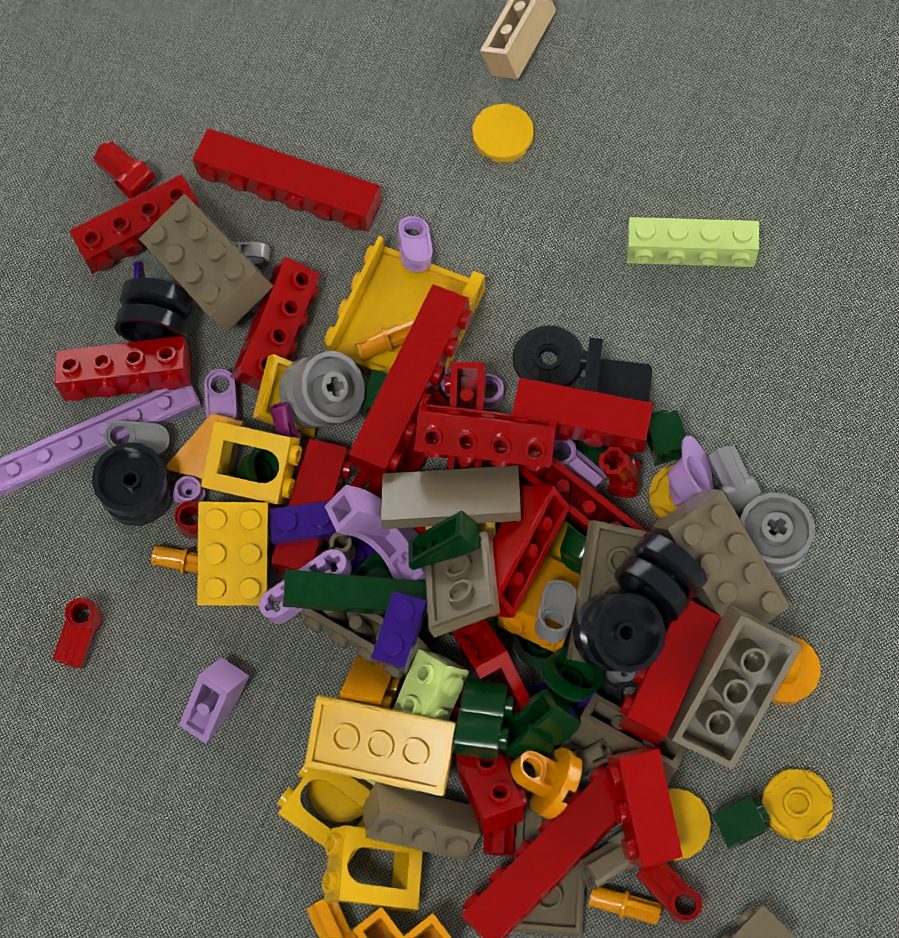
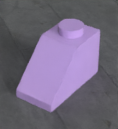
M224 658L218 659L199 674L179 726L205 744L210 742L239 701L249 675Z

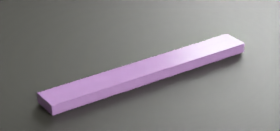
M192 384L191 386L180 387L176 390L163 389L152 391L0 458V496L109 449L110 447L107 446L104 439V433L108 425L116 420L150 422L163 425L201 408L202 406ZM123 426L115 427L110 434L111 440L117 445L130 438L128 429Z

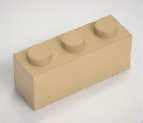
M509 0L480 50L492 76L518 80L556 12L552 0Z

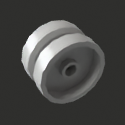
M325 351L294 361L284 370L279 383L280 401L290 402L294 422L304 428L317 429L350 420L360 410L364 400L365 383L361 371L351 358L341 352Z
M770 492L754 498L745 506L740 517L741 523L773 577L778 578L790 574L802 564L814 539L815 523L809 509L799 499L785 493Z

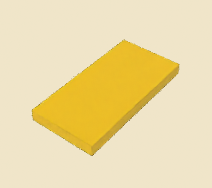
M318 695L315 701L304 767L443 796L446 792L457 723Z

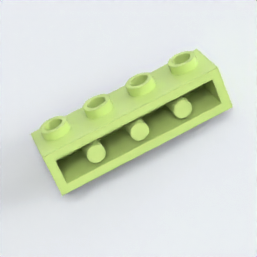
M629 217L627 263L755 267L759 252V221Z
M418 649L393 710L449 721L469 671L441 654ZM366 780V781H368L369 783H371L372 785L375 784L374 781Z

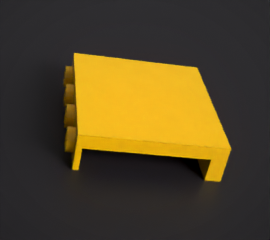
M378 236L375 245L368 247L364 257L365 265L361 272H356L351 283L352 292L348 299L344 298L338 309L339 318L335 326H330L327 330L324 343L326 344L327 351L341 352L351 358L361 370L373 373L375 369L388 374L403 343L392 347L393 352L391 353L388 350L362 362L355 342L381 332L383 327L387 331L409 321H414L432 284L468 297L470 311L474 315L485 291V275L473 271L470 278L434 264H431L429 269L424 272H411L402 265L400 252L385 247L383 237ZM461 329V332L457 338L459 339V345L466 332V330ZM448 357L444 367L446 370L449 369L453 360L451 357ZM441 384L439 386L434 385L432 390L438 391Z

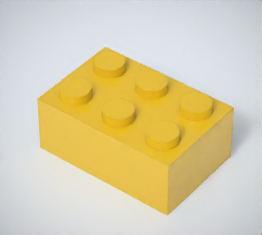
M198 502L197 605L259 606L260 599L267 592L269 502Z

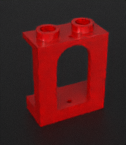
M483 619L452 631L457 643L480 679L497 670L499 677L490 682L508 684L509 696H515L513 715L521 712L525 704L530 700V697L507 650L487 620Z

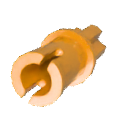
M409 321L387 331L383 327L381 332L356 341L355 345L362 362L388 350L390 353L393 352L392 347L404 343L414 321Z
M158 544L154 546L151 557L152 566L180 570V574H185L186 571L198 574V553L190 552V548L179 550Z
M604 887L592 889L588 904L590 908L594 907L620 915L619 919H623V916L653 925L659 922L662 905L659 903L631 896L627 890L625 893H621Z

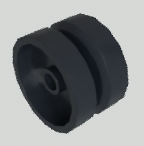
M141 277L125 281L120 296L122 307L117 312L114 324L117 334L131 342L179 336L186 338L188 328L186 319H188L191 313L193 298L183 287L157 278Z
M126 442L111 447L101 455L93 469L92 485L95 495L111 517L124 525L142 526L152 523L166 512L172 502L174 487L168 470L156 452L141 443Z
M654 533L644 534L634 547L633 554L635 557L625 558L615 571L614 577L625 593L644 596L655 604L663 620L669 622L678 621L688 608L689 602L687 598L696 597L706 584V573L696 559L673 541Z
M606 593L592 597L580 608L575 617L573 627L575 648L585 662L595 669L623 673L644 670L655 662L663 649L666 633L663 617L655 604L644 596L632 593Z

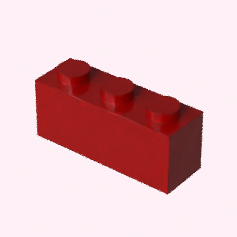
M647 746L607 756L609 766L606 767V777L610 787L614 788L617 802L614 803L613 808L617 822L622 824L624 838L621 840V846L625 858L630 861V864L641 868L682 858L683 854L660 749Z

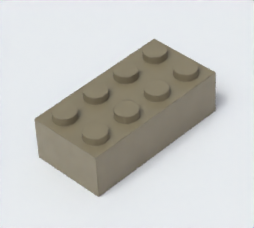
M185 194L139 238L208 316L226 331H229L273 287L271 282L206 213Z
M703 489L651 526L655 534L661 535L682 547L704 569L707 582L697 596L692 598L695 603L721 616L716 628L729 604L766 623L790 607L723 490Z
M729 604L707 645L667 735L672 741L734 770L802 645L789 634Z

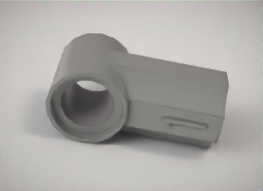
M735 445L723 446L708 455L710 466L720 485V490L724 491L736 514L744 511L746 505L754 498L762 495L753 476L749 477Z

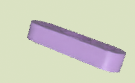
M330 549L300 568L299 571H319L321 573L350 575L352 567L350 561L341 551ZM335 561L338 570L333 573L330 564ZM284 580L268 590L261 597L259 603L261 613L270 622L275 624L284 623L304 610V608L282 607ZM276 601L280 602L281 609L278 612L274 611L273 603Z

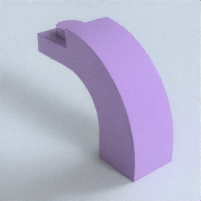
M345 485L325 505V509L336 532L357 537L369 544L385 561L393 579L426 582L425 567L416 570L408 567V540L419 534L413 527L382 529L381 498L364 489Z

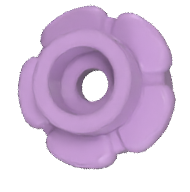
M192 476L180 478L173 490L174 500L177 503L185 501L202 502L206 494L205 489L201 487L202 481ZM192 490L191 495H187L186 492Z

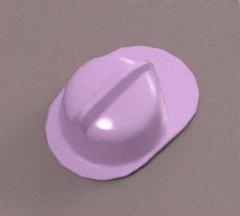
M685 436L682 440V457L667 473L670 496L673 504L677 507L703 489H713L711 466L706 453L696 439L692 436Z

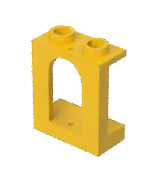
M214 421L201 487L273 504H287V499L291 498L295 486V480L292 479L294 465L297 466L299 464L302 454V447L299 446L300 438L242 427L229 422ZM233 444H243L272 452L279 462L277 476L268 483H259L228 476Z
M303 766L298 773V776L302 778L295 790L288 787L277 802V805L281 807L278 816L286 819L325 848L331 829L303 808L300 797L301 791L306 784L313 780L328 782L362 808L371 791L350 776ZM363 818L356 827L365 828ZM359 848L355 849L350 854L347 864L350 862V860L353 858V856Z
M345 825L331 829L325 845L328 864L327 871L322 879V890L325 893L324 902L339 901L390 908V911L398 912L418 910L423 851L366 838L365 828ZM361 847L393 851L394 862L391 888L361 884L351 878L347 867L350 854L355 849Z

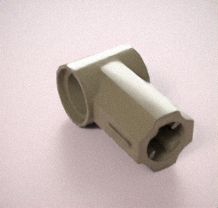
M623 831L612 837L607 842V845L577 863L581 877L593 890L603 886L623 872L629 873L638 868V866L630 864V861L623 854L621 840L624 838Z

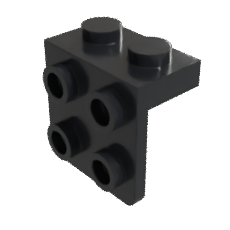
M590 338L588 351L582 350L580 370H586L585 377H578L577 389L649 402L652 367L649 364L601 359L603 339Z

